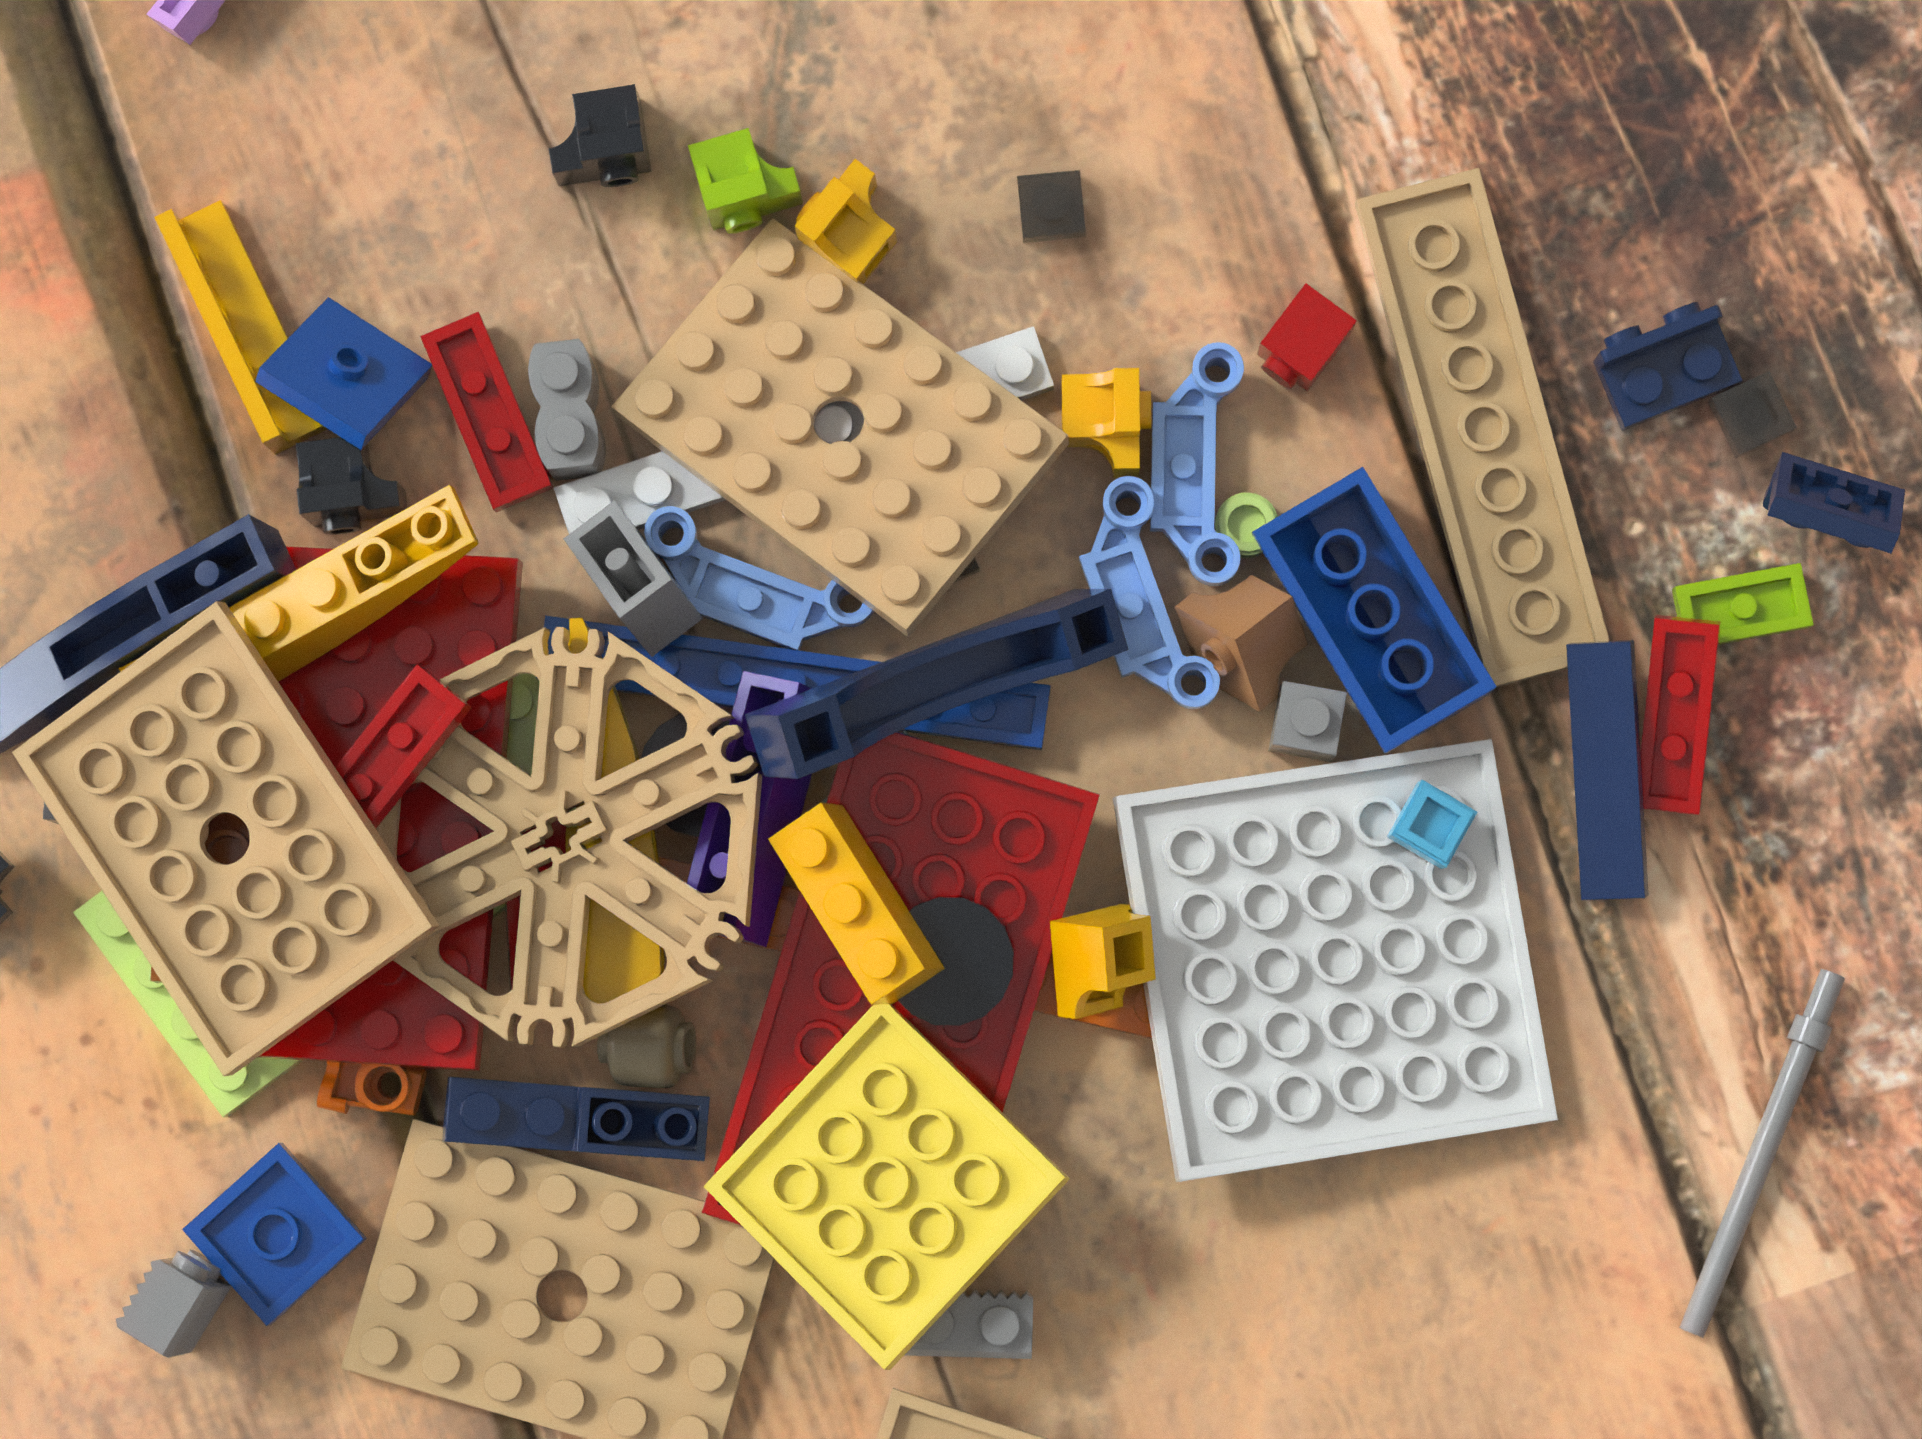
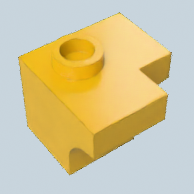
M854 159L839 179L833 177L821 193L819 191L816 192L807 201L796 218L795 230L798 240L855 282L859 281L864 284L897 243L895 228L880 218L871 207V199L877 188L875 173L857 159Z
M1113 368L1107 372L1093 374H1062V431L1068 434L1069 445L1067 447H1085L1102 454L1111 466L1113 478L1123 476L1138 478L1140 471V429H1151V391H1140L1139 368Z
M1118 904L1050 921L1058 1017L1078 1019L1123 1007V996L1126 987L1156 980L1151 916L1133 914L1130 905Z

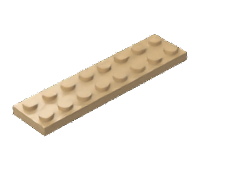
M1475 168L1356 199L1357 215L1477 655L1497 687L1568 669L1566 644L1609 641L1480 169Z

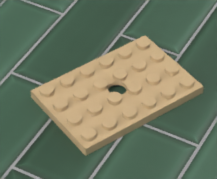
M774 218L768 222L611 406L616 417L907 637L912 634L1069 445L1068 434L859 281L855 282L798 240L797 235ZM835 401H846L857 406L864 416V424L860 434L851 442L837 441L832 444L819 438L815 432L814 423L817 414L824 406Z
M216 601L12 752L223 1077L234 1075L440 926L225 602ZM226 812L235 814L244 821L248 828L250 839L244 856L232 864H222L215 861L205 847V841L209 834V822L217 815Z
M413 1119L341 1369L585 1439H724L775 1258L742 1225L703 1214L702 1210L705 1203L703 1200L517 1147L443 1142V1126ZM558 1270L575 1273L582 1279L587 1288L588 1300L586 1307L578 1317L571 1321L561 1322L553 1320L539 1306L538 1290L541 1282L550 1273Z

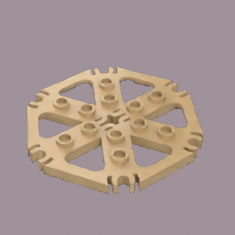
M545 627L440 679L441 682L467 702L469 699L520 674H532L538 678L540 684L532 774L529 775L471 735L460 723L412 783H426L494 832L413 872H407L403 869L440 926L393 961L508 1042L514 1043L513 1029L517 1017L521 1016L517 1025L519 1044L533 1045L535 1027L538 1023L547 1020L551 1023L554 1030L553 1046L566 1048L571 1035L568 1022L570 1020H573L575 1033L572 1047H579L712 982L713 980L702 976L693 967L692 962L697 959L707 969L718 972L723 970L725 965L711 955L709 944L717 935H725L728 939L739 944L744 939L738 928L730 923L723 922L725 914L736 916L745 926L750 927L762 775L757 773L749 780L735 783V776H745L753 772L759 764L752 755L744 757L737 762H730L727 759L726 747L728 744L745 734L738 725H727L719 729L715 735L712 734L713 729L722 722L735 718L610 632H608V648L603 659H601V656L604 652L605 640L602 632L597 629H589L588 644L584 651L573 654L568 647L570 639L569 630L564 627H556L551 640L554 653L549 654L548 639L551 630ZM624 680L635 681L682 713L687 723V731L684 738L601 778L608 695L615 684ZM402 797L376 828L396 860ZM717 802L724 805L731 817L726 879L724 884L712 893L697 891L628 843L707 803ZM585 803V805H583V806H581V807H579V808H577V809H575V810L569 812V810H571V809H573V808H575V807H577V806H579V805ZM556 820L566 827L574 825L580 827L590 821L592 822L578 829L577 834L569 839L571 850L565 854L557 847H541L531 852V850L545 844V840L553 835V829L550 824ZM534 827H537L536 829H534V830H532V831H530V832H528V833H526V834L523 835L524 832H526V831H528V830H530V829H532V828H534ZM599 838L602 839V842L586 849L585 845ZM553 862L552 867L540 872V867ZM521 895L513 988L505 995L494 996L448 965L440 955L439 943L442 936L450 929ZM590 899H593L662 947L667 956L666 968L659 977L609 1002L601 1004L591 1001L586 996L583 988Z

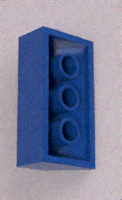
M1364 467L1354 471L1252 532L1287 593L1293 597L1296 608L1385 754L1480 701L1497 687Z

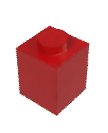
M1305 283L1259 345L1257 355L1265 360L1261 366L1262 370L1287 389H1292L1295 384H1298L1308 392L1351 335L1357 320Z

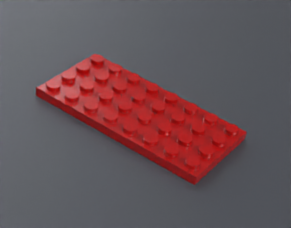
M286 546L296 570L333 550L328 548ZM464 555L437 578L390 612L334 649L279 681L284 692L334 767L417 664L426 668L440 680L516 642L523 562L519 558ZM513 678L469 699L467 703L473 708L461 722L467 732L505 758L507 757ZM414 783L407 789L401 799L397 861L405 871L413 872L494 831L426 783ZM494 908L450 929L442 936L439 943V952L442 959L485 991H487ZM392 960L350 990L348 994L343 995L259 1057L480 1071L484 1024Z
M896 732L866 748L855 757L838 763L827 803L843 805L909 911L915 905L939 896L964 897L988 907L1005 925L1014 948L1013 977L1003 999L984 1017L961 1026L934 1025L912 1015L899 1001L892 1004L1003 1113L1052 953L1050 921L1063 917L1100 794ZM799 891L713 1176L873 1006L868 1001L801 891ZM709 1192L707 1193L702 1210L703 1214L741 1225Z

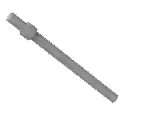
M1824 969L1820 970L1803 1015H1795L1787 1039L1792 1041L1679 1327L1704 1338L1816 1051L1824 1052L1833 1029L1827 1023L1845 980L1844 977Z

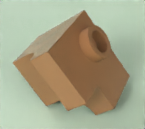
M1251 574L1237 586L1226 592L1215 595H1200L1193 592L1175 606L1191 654L1206 658L1214 665L1213 667L1220 677V690L1259 712L1279 698L1278 681L1284 666L1294 655L1308 645L1291 595Z

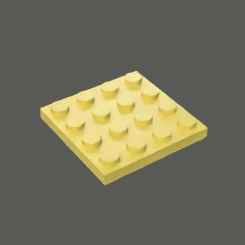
M892 1004L873 1005L703 1187L884 1370H891L1070 1178Z

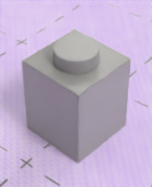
M1283 681L1278 692L1279 698L1277 699L1268 751L1331 762L1337 754L1347 692Z

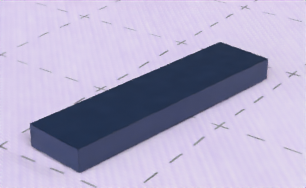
M1634 640L1566 644L1581 900L1646 898L1649 892Z

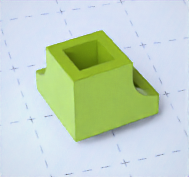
M749 128L688 145L702 198L713 230L725 227L726 232L729 234L744 232L763 223L761 216L803 204L794 168H779L762 160L755 150Z

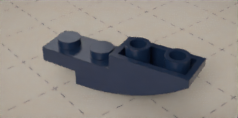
M448 1077L442 1141L705 1161L710 1097Z

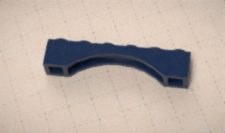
M1073 589L745 714L763 775L765 777L799 779L853 758L887 736L944 711L1014 687L1076 671L1129 649L1111 589Z

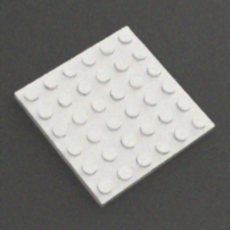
M1492 739L1119 795L1113 798L1130 907L1133 914L1151 916L1156 980L1145 982L1143 986L1176 1182L1558 1120ZM1420 780L1428 782L1477 811L1450 863L1444 869H1440L1387 837L1416 783Z

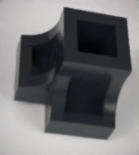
M635 84L572 94L575 109V125L572 133L560 145L549 148L552 173L559 187L597 180L601 181V186L619 187L637 182L639 180L638 174L652 172L641 100Z
M341 437L296 443L299 469V487L296 490L299 514L314 527L323 526L324 534L337 535L357 532L362 529L361 521L392 517L407 509L405 489L397 481L383 480L374 475L370 464L368 444L360 450Z

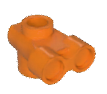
M327 1062L326 1071L318 1092L317 1107L347 1114L351 1106L379 1112L415 1116L419 1108L427 1071L419 1067ZM390 1072L396 1073L402 1083L401 1092L396 1097L385 1095L381 1089L382 1078Z

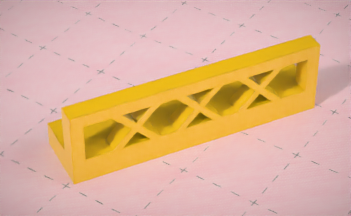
M219 200L182 219L172 209L155 216L154 218L262 443L276 455L295 446L296 443L303 442L327 430L326 427L255 382L259 367L289 337L224 203Z

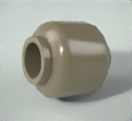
M663 1005L599 1036L597 1040L598 1059L600 1063H608L610 1073L617 1084L627 1087L671 1088L680 1080L683 1073H690L693 1068L696 1055L695 1027L693 1023L685 1022L678 1008Z

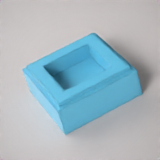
M1420 780L1416 783L1387 837L1440 869H1444L1450 863L1477 811L1428 782Z

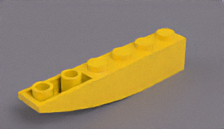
M448 485L232 605L229 609L279 682L390 612L437 578L475 548L479 542L455 488ZM137 659L119 668V671L121 672L126 667L135 662Z
M569 618L570 639L568 647L571 653L577 654L584 651L587 647L589 627L583 618ZM615 685L608 695L601 778L640 760ZM585 803L577 806L576 809L585 805ZM591 821L580 827L566 828V853L571 850L569 839L577 834L578 829L592 823ZM655 829L628 842L660 864ZM599 838L585 845L586 849L602 842V839ZM590 899L583 988L586 996L591 1001L601 1004L609 1002L659 977L665 970V954L662 947L596 901Z

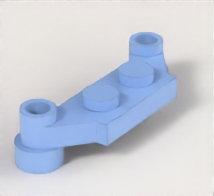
M1221 342L1211 343L1201 348L1194 358L1192 373L1166 402H1153L1151 490L1154 495V508L1150 517V532H1163L1188 563L1194 578L1207 586L1226 584L1235 576L1240 565V551L1237 544L1229 536L1217 533L1214 530L1217 405L1224 396L1232 393L1239 386L1244 372V364L1239 352L1231 345ZM1212 366H1219L1227 372L1228 378L1222 382H1213L1206 376L1205 371ZM1207 554H1217L1224 560L1225 567L1221 571L1210 572L1204 568L1201 559Z
M1134 476L1120 477L1111 482L1105 490L1103 496L1104 517L1091 552L1079 556L1089 589H1111L1129 649L1114 655L1121 678L1135 674L1169 694L1181 707L1186 709L1203 708L1210 704L1217 695L1220 686L1219 674L1214 669V665L1206 658L1200 656L1186 657L1182 654L1139 536L1142 526L1150 519L1153 512V492L1149 485L1140 478ZM1123 498H1131L1139 504L1140 509L1136 514L1126 516L1117 510L1116 504ZM1190 675L1197 676L1203 681L1205 690L1199 695H1189L1181 687L1182 679Z
M674 506L659 508L649 516L645 524L644 534L649 547L657 556L665 560L678 585L699 614L710 620L782 647L800 651L803 641L843 627L862 625L874 612L864 603L856 612L846 613L839 608L840 601L844 596L851 593L833 580L830 581L825 590L820 591L701 546L697 540V528L693 519L681 508ZM680 528L684 531V535L677 545L668 546L663 544L662 538L668 529Z

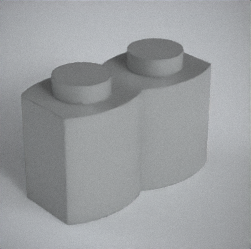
M580 339L534 344L529 358L528 374L534 397L541 406L535 424V441L541 461L555 481L584 478L602 472L606 446L602 428L594 415L599 397V380L590 355Z

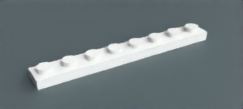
M1034 326L956 352L1021 401L1054 390V383ZM835 401L827 404L819 411L815 419L814 429L819 438L829 444L837 441L851 442L860 434L864 424V416L854 404L846 401ZM663 451L554 487L569 534L614 500L638 530L645 528L649 516L659 508L674 506L689 513L726 500Z

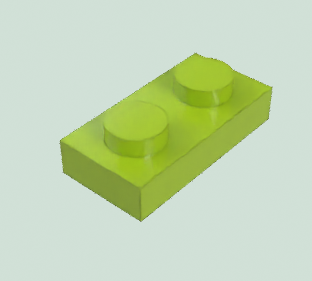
M1801 563L1679 585L1672 589L1677 617L1721 621L1718 645L1807 629L1814 625Z

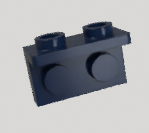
M1693 302L1665 314L1662 317L1665 325L1642 334L1639 325H1636L1604 339L1606 349L1599 352L1593 364L1621 431L1735 387L1743 381L1718 323L1723 317L1719 305L1701 311L1698 302Z
M1782 452L1765 492L1763 507L1768 510V516L1781 519L1793 527L1801 529L1810 528L1845 539L1857 547H1871L1892 554L1900 535L1905 489Z

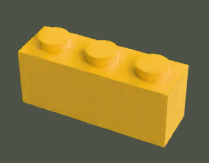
M819 803L768 838L871 1005L893 1004L945 969L843 805Z

